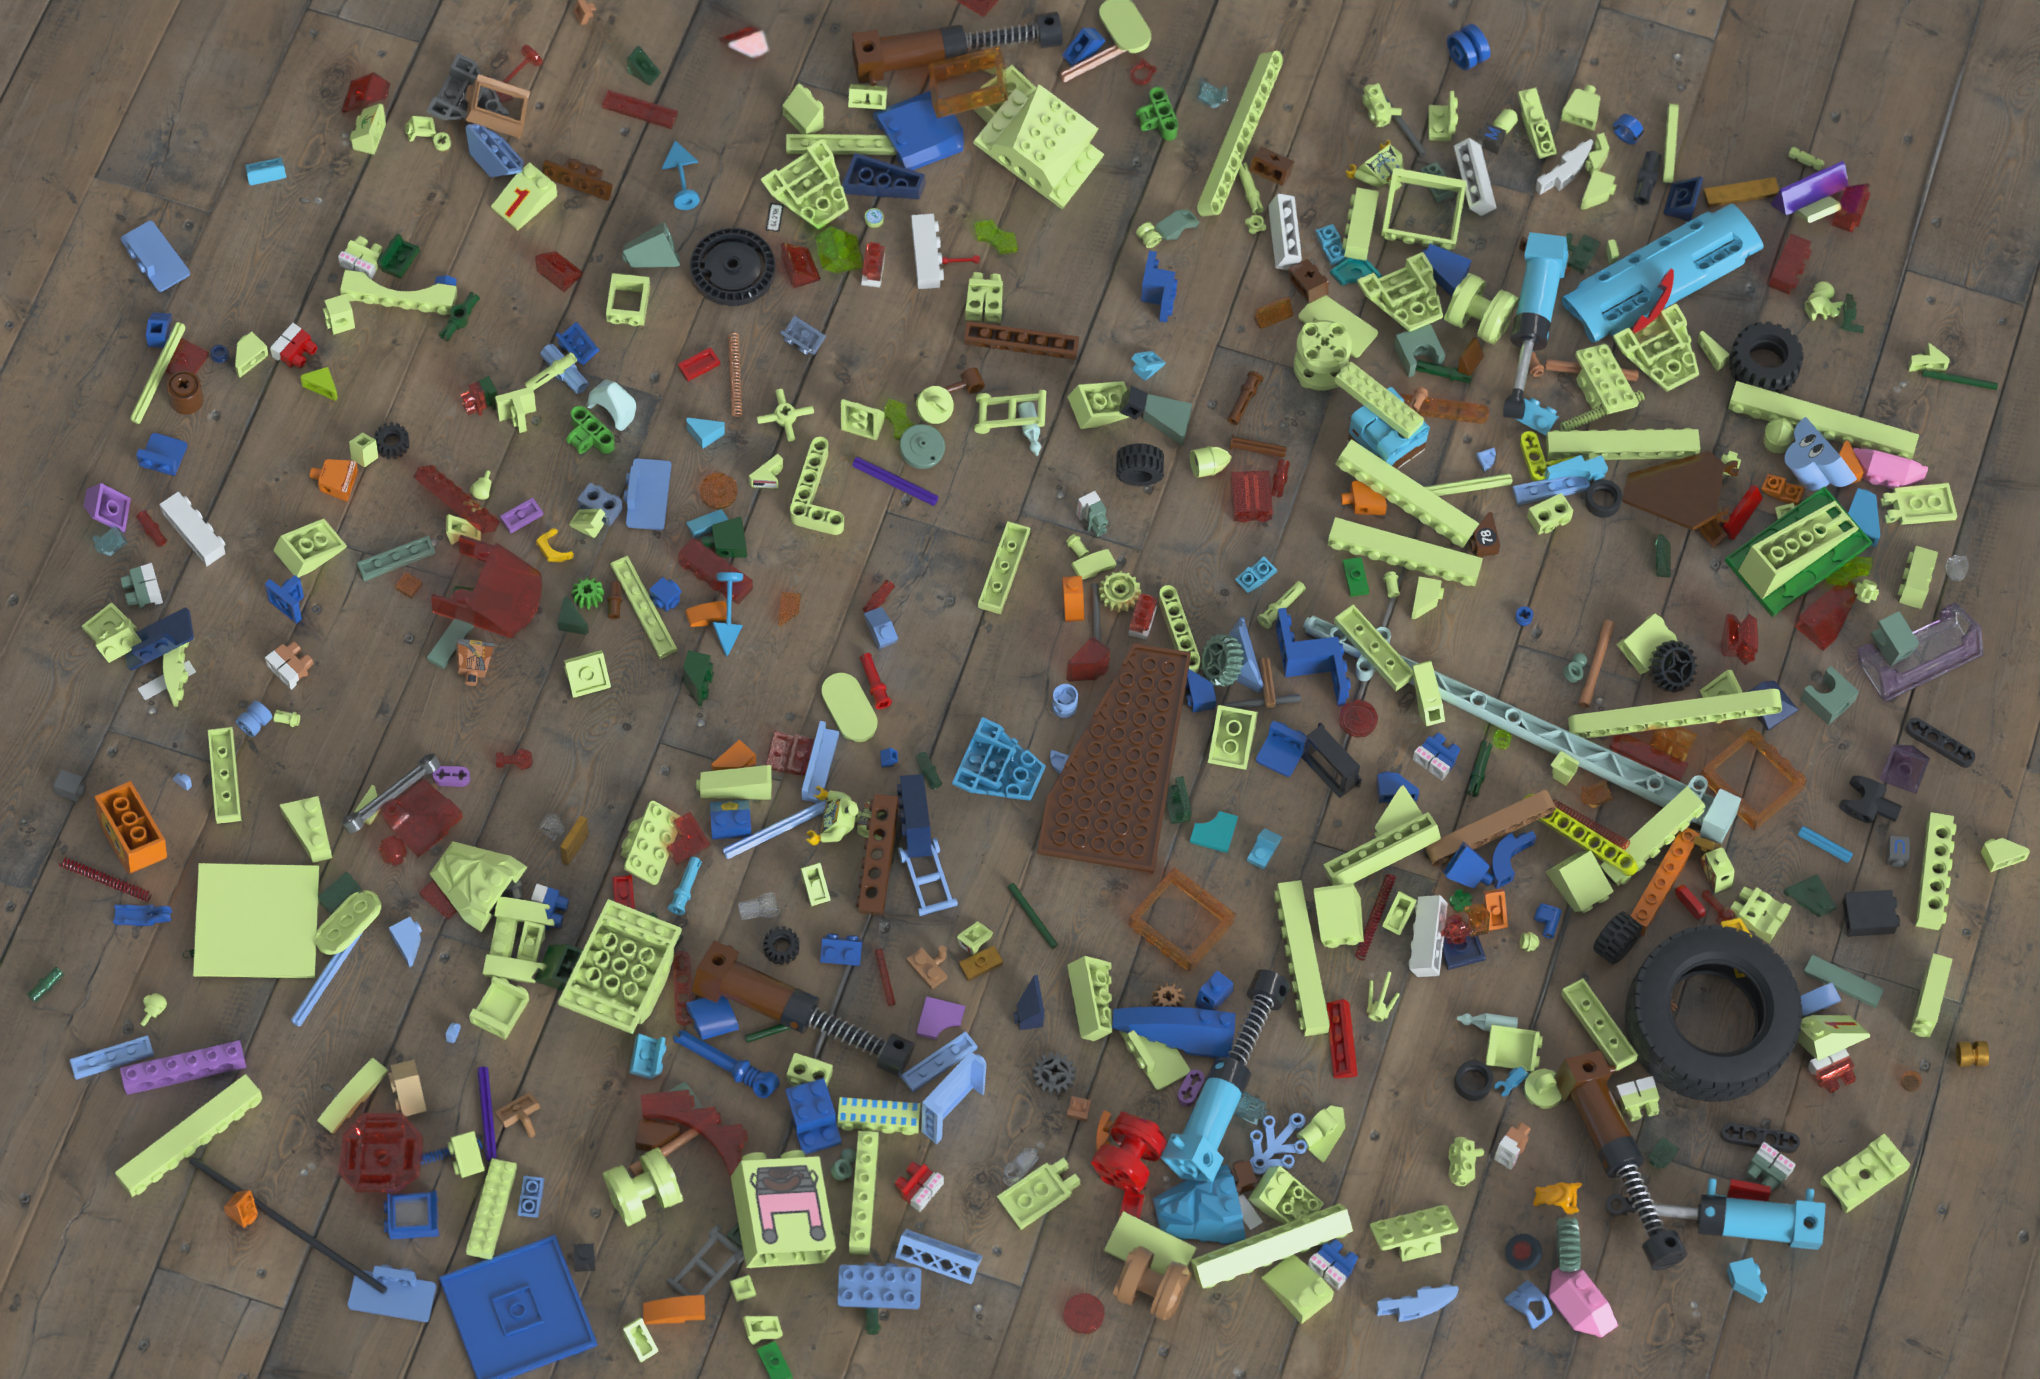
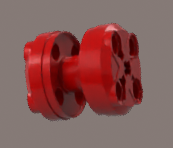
M1121 1111L1110 1130L1111 1137L1120 1147L1108 1144L1101 1145L1091 1161L1101 1180L1110 1186H1115L1138 1195L1150 1176L1148 1168L1140 1159L1158 1161L1168 1143L1164 1134L1159 1130V1126L1150 1120Z

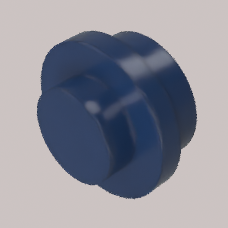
M215 345L210 351V357L216 363H223L229 358V350L223 345Z

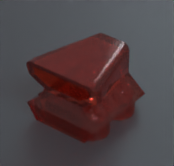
M1727 614L1721 639L1722 655L1725 657H1738L1744 665L1754 662L1759 644L1757 619L1748 614L1740 623L1735 615Z

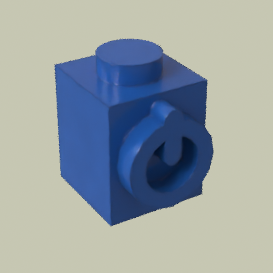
M662 577L649 589L653 604L659 609L662 608L665 612L670 608H675L680 601V593L682 591L671 579L666 580Z

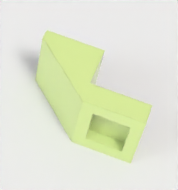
M1604 133L1597 134L1596 140L1593 143L1594 152H1589L1585 161V168L1590 172L1591 177L1594 170H1600L1608 156L1609 145Z

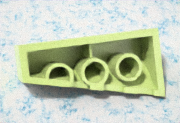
M1083 956L1067 966L1081 1038L1096 1041L1112 1033V1010L1109 1008V1002L1112 1001V994L1109 993L1111 977L1108 976L1111 963Z

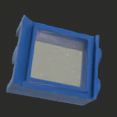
M437 1190L426 1193L387 1194L388 1201H384V1213H388V1220H384L385 1233H389L390 1239L439 1236Z

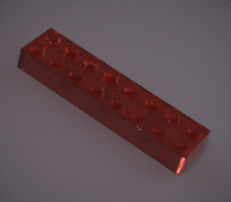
M435 466L418 467L413 477L482 534L494 532L500 523L497 517L490 514L488 509L483 508L478 501L473 500L469 494L463 492L462 488L456 486L452 480L447 479L443 473L436 470Z

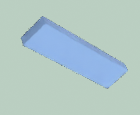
M1560 477L1549 481L1545 479L1515 485L1512 490L1518 506L1547 500L1560 493L1566 496L1586 492L1590 483L1586 478Z
M965 1031L901 1075V1079L914 1093L965 1058L970 1051L974 1052L977 1050L978 1046Z
M147 1035L72 1058L70 1063L77 1080L154 1056Z

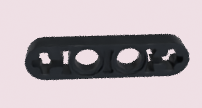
M1919 718L1909 720L1906 732L1910 737L1961 767L1968 768L1973 764L1975 760L1973 750ZM1917 725L1918 729L1913 730L1912 728ZM1934 734L1937 737V741H1929L1927 735ZM1951 744L1954 747V751H1946L1944 745ZM1968 755L1969 758L1966 761L1963 760V757Z
M1735 1123L1725 1124L1721 1131L1722 1140L1729 1144L1760 1148L1764 1142L1767 1143L1765 1137L1771 1135L1776 1139V1142L1768 1145L1779 1152L1793 1153L1796 1152L1800 1145L1799 1137L1790 1132ZM1728 1130H1732V1137H1729V1134L1726 1133ZM1740 1131H1742L1741 1139H1738V1134ZM1752 1132L1755 1134L1756 1139L1749 1141L1746 1139L1745 1134ZM1780 1137H1782V1141H1781L1782 1144H1781V1145H1778V1144H1779V1141H1780ZM1789 1139L1794 1143L1792 1147L1787 1143Z

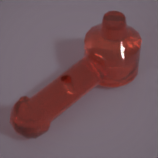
M1709 890L1703 891L1702 898L1707 900L1718 911L1717 924L1735 919V914L1728 906L1724 907Z

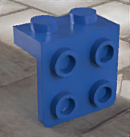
M153 433L145 450L139 449L136 454L138 464L144 468L175 476L188 447L187 443Z
M1272 721L1268 737L1256 757V762L1286 777H1290L1306 749L1308 738L1299 730L1295 731L1288 728L1282 722Z

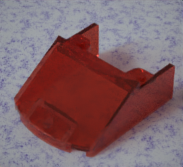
M460 535V553L486 562L473 592L460 589L453 593L451 599L432 594V612L509 638L515 637L518 631L522 628L524 629L530 623L539 607L542 595L540 572L497 542L495 545Z

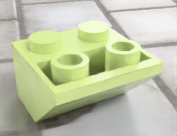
M798 84L783 104V116L800 134H815L823 128L824 107L819 100L816 101L812 97L808 88Z

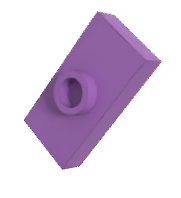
M531 498L501 515L500 520L511 534L543 516V511L536 501Z

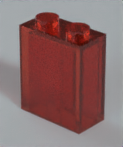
M1269 470L1231 472L1230 486L1233 520L1241 523L1256 520L1260 522L1272 520L1273 505Z

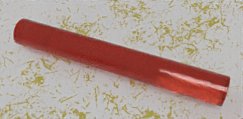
M876 949L875 954L888 1006H893L896 1003L883 949Z

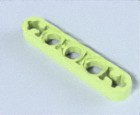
M1669 103L1663 166V182L1672 183L1674 176L1679 104Z

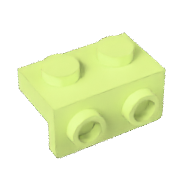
M130 619L119 621L113 628L103 630L97 635L96 647L108 663L132 650L131 647L142 642L132 629Z

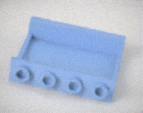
M970 1051L922 1102L921 1132L935 1144H938L942 1139L943 1119L972 1088L982 1096L984 1095L986 1063L982 1056L979 1054L975 1055Z

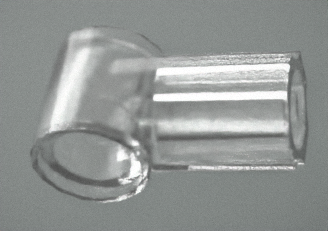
M773 892L761 894L757 899L738 903L742 920L760 916L771 918L780 913L776 895Z
M1026 1147L1012 1162L1005 1165L1003 1172V1182L1005 1185L1011 1187L1020 1181L1039 1161L1036 1153ZM1014 1172L1017 1176L1010 1177L1008 1173Z

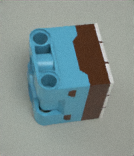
M1393 387L1387 389L1397 398H1399L1402 402H1404V399L1395 391ZM1362 406L1351 416L1348 443L1352 439L1394 468L1399 469L1425 450L1430 427L1423 421V425L1406 439L1371 410Z

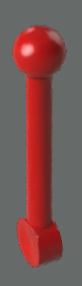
M978 255L973 256V258H942V264H947L948 262H980Z

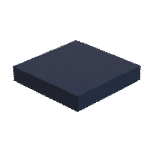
M1474 923L1445 930L1442 955L1447 970L1486 960Z

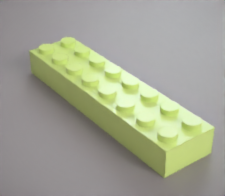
M1350 362L1336 376L1335 383L1406 439L1423 425L1424 418L1353 362Z
M1007 521L981 593L978 608L1001 615L1030 535L1029 527Z
M1354 604L1335 617L1334 624L1395 691L1414 679L1412 668Z
M233 728L208 730L216 822L219 824L242 821Z
M1584 978L1562 989V997L1608 1062L1614 1065L1615 1071L1637 1061L1638 1054Z
M492 1158L466 1248L467 1255L492 1260L516 1175L517 1163Z

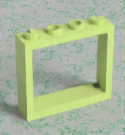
M1393 168L1381 236L1390 241L1399 239L1407 244H1414L1415 242L1421 243L1424 247H1429L1430 244H1433L1448 251L1454 249L1467 181ZM1396 181L1458 192L1450 240L1388 229Z

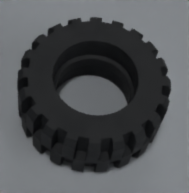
M1757 322L1754 326L1749 325L1745 327V330H1741L1737 338H1735L1729 357V368L1732 371L1733 378L1738 379V382L1779 394L1783 393V390H1788L1796 382L1803 364L1804 353L1802 352V344L1798 343L1799 338L1795 334L1792 335L1790 329H1784L1778 323L1774 325L1772 322H1766L1765 324ZM1760 349L1770 350L1780 357L1783 364L1775 368H1765L1755 363L1750 353Z

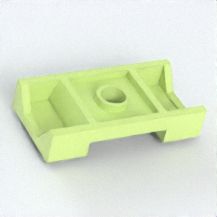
M1884 1133L1842 1166H1837L1823 1176L1820 1184L1830 1188L1840 1200L1842 1209L1846 1214L1907 1171L1910 1163ZM1860 1171H1866V1172H1868L1869 1175H1870V1178H1868V1179H1863V1178H1861L1860 1175H1859V1172H1860Z

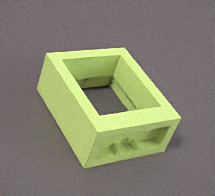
M612 273L606 310L607 322L613 324L624 323L632 326L645 324L650 277ZM615 291L642 292L640 312L613 309Z

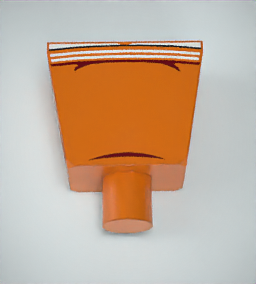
M327 459L322 469L311 468L310 478L318 480L321 492L348 502L358 472L357 462Z

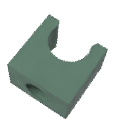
M1431 324L1411 332L1407 331L1396 335L1394 348L1408 378L1415 375L1417 365L1415 357L1419 355L1428 356L1434 364L1443 366L1445 353Z
M1900 611L1879 621V629L1870 634L1890 667L1910 657L1919 645V641Z
M1832 666L1826 669L1822 680L1830 688L1831 692L1819 693L1813 686L1808 685L1800 699L1828 725L1856 701L1859 693Z

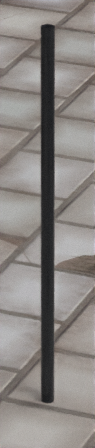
M196 1157L191 1158L190 1164L234 1194L239 1191H245ZM253 1197L256 1209L381 1294H385L388 1288Z

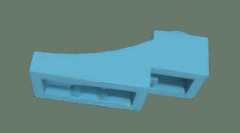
M1582 455L1547 467L1544 475L1547 481L1560 477L1586 478L1587 481H1598L1605 477L1608 467L1602 455L1584 461Z

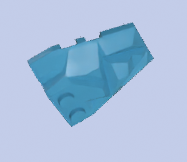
M982 717L956 772L952 785L970 793L1031 801L1046 766L1030 751H1025L1018 745V741L1015 738L1009 737L1004 732L1005 729L1002 726Z
M1228 1164L1219 1167L1213 1182L1186 1180L1153 1198L1159 1229L1180 1240L1196 1239L1204 1243L1213 1241L1219 1242L1221 1245H1228L1246 1239L1238 1193Z

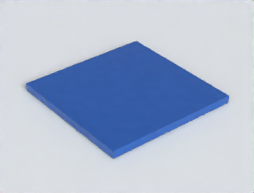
M555 1235L492 1257V1260L487 1259L439 1277L477 1379H509L598 1346Z

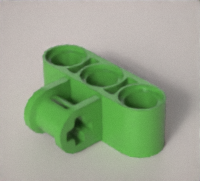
M1155 87L1150 91L1149 105L1139 108L1135 114L1140 119V127L1143 131L1158 128L1163 139L1172 141L1177 137L1178 121L1166 91L1161 87Z
M574 407L571 410V421L575 429L567 436L566 442L572 444L579 454H583L592 446L603 454L611 453L615 448L613 433L585 407Z

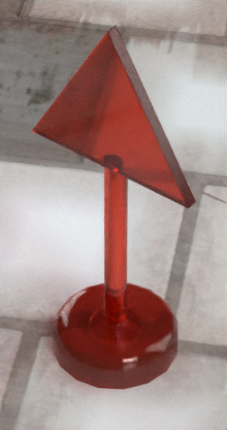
M525 44L521 48V52L526 59L502 82L508 83L528 62L536 67L540 66L543 63L542 58L533 48ZM495 91L500 102L514 99L510 95Z

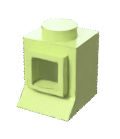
M1560 751L1551 763L1553 768L1552 778L1567 786L1577 772L1579 761Z

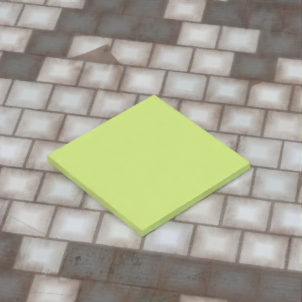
M199 863L193 975L208 977L315 978V935L317 932L319 866Z

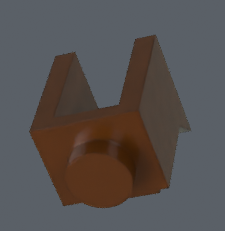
M1250 1160L1234 1162L1231 1174L1234 1177L1237 1193L1240 1194L1254 1190L1257 1180Z

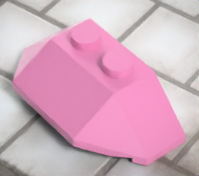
M1854 448L1853 450L1864 471L1862 478L1873 485L1886 486L1892 490L1898 487H1909L1924 480L1928 471V467L1903 457L1871 449Z
M1557 1268L1552 1272L1549 1298L1573 1330L1603 1337L1618 1327L1608 1301L1584 1270L1579 1268V1270L1573 1272H1561Z

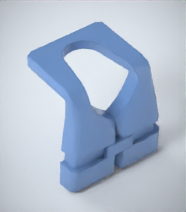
M1528 1280L1519 1286L1517 1291L1514 1290L1504 1298L1506 1304L1513 1306L1514 1309L1526 1315L1532 1329L1538 1327L1553 1314L1547 1297ZM1529 1302H1542L1544 1313L1540 1319H1536L1529 1310Z

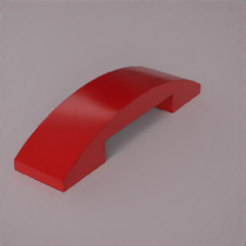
M1672 268L1666 271L1657 286L1663 290L1661 296L1647 318L1641 315L1631 329L1633 334L1640 332L1652 323L1664 309L1674 282V270Z

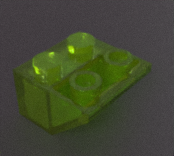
M830 226L815 237L822 269L839 273L864 267L857 235Z

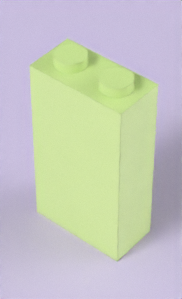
M1934 953L1925 971L1910 1031L1919 1037H1930L1937 1023L1953 960Z

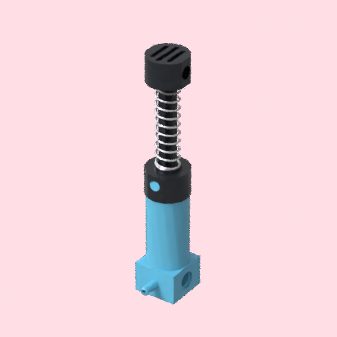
M1265 969L1256 971L1247 990V996L1254 1005L1249 1006L1251 1012H1247L1248 1018L1243 1019L1245 1025H1241L1242 1031L1237 1032L1239 1038H1235L1236 1044L1231 1045L1233 1051L1228 1052L1230 1057H1217L1214 1060L1183 1133L1171 1134L1161 1158L1181 1180L1213 1182L1224 1159L1217 1149L1239 1100L1251 1079V1072L1246 1067V1060L1250 1058L1249 1054L1253 1052L1252 1047L1256 1045L1255 1040L1259 1039L1258 1034L1262 1032L1261 1027L1265 1026L1264 1021L1268 1019L1267 1015L1271 1010L1274 1011L1282 1008L1290 990V983L1276 972Z

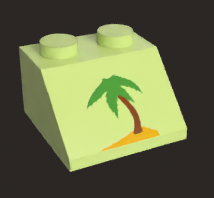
M383 104L365 108L361 116L358 115L356 120L357 127L350 136L354 150L375 154L386 126Z

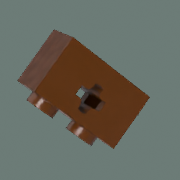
M1261 147L1253 156L1249 171L1282 186L1290 177L1295 161Z
M1308 259L1289 268L1290 282L1308 303L1328 294L1329 281L1325 275L1322 276L1318 267Z

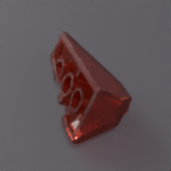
M1845 577L1799 615L1795 627L1822 651H1825L1837 639L1856 600L1857 594L1854 593L1856 586Z

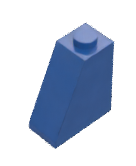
M1430 244L1427 250H1423V253L1432 265L1433 278L1452 297L1457 286L1467 276L1471 260Z

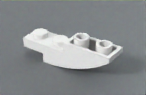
M1592 139L1587 142H1581L1572 151L1565 152L1561 157L1560 165H1557L1547 175L1543 174L1538 178L1535 190L1540 195L1554 186L1560 191L1572 182L1585 166L1588 153L1592 149Z

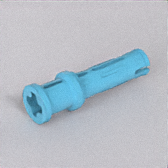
M697 857L689 858L681 883L673 892L674 898L672 903L668 905V910L673 914L684 915L685 905L691 898V887L702 863Z

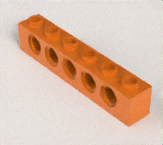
M1688 827L1682 832L1679 831L1631 914V917L1643 926L1641 933L1643 937L1695 849L1696 844L1693 843L1695 837H1700L1701 835Z

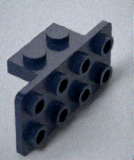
M185 607L135 632L142 642L131 647L132 650L125 654L127 668L132 671L192 641L194 634L190 610Z

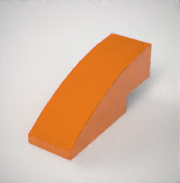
M704 1295L673 1297L643 1303L644 1324L685 1323V1320H705Z

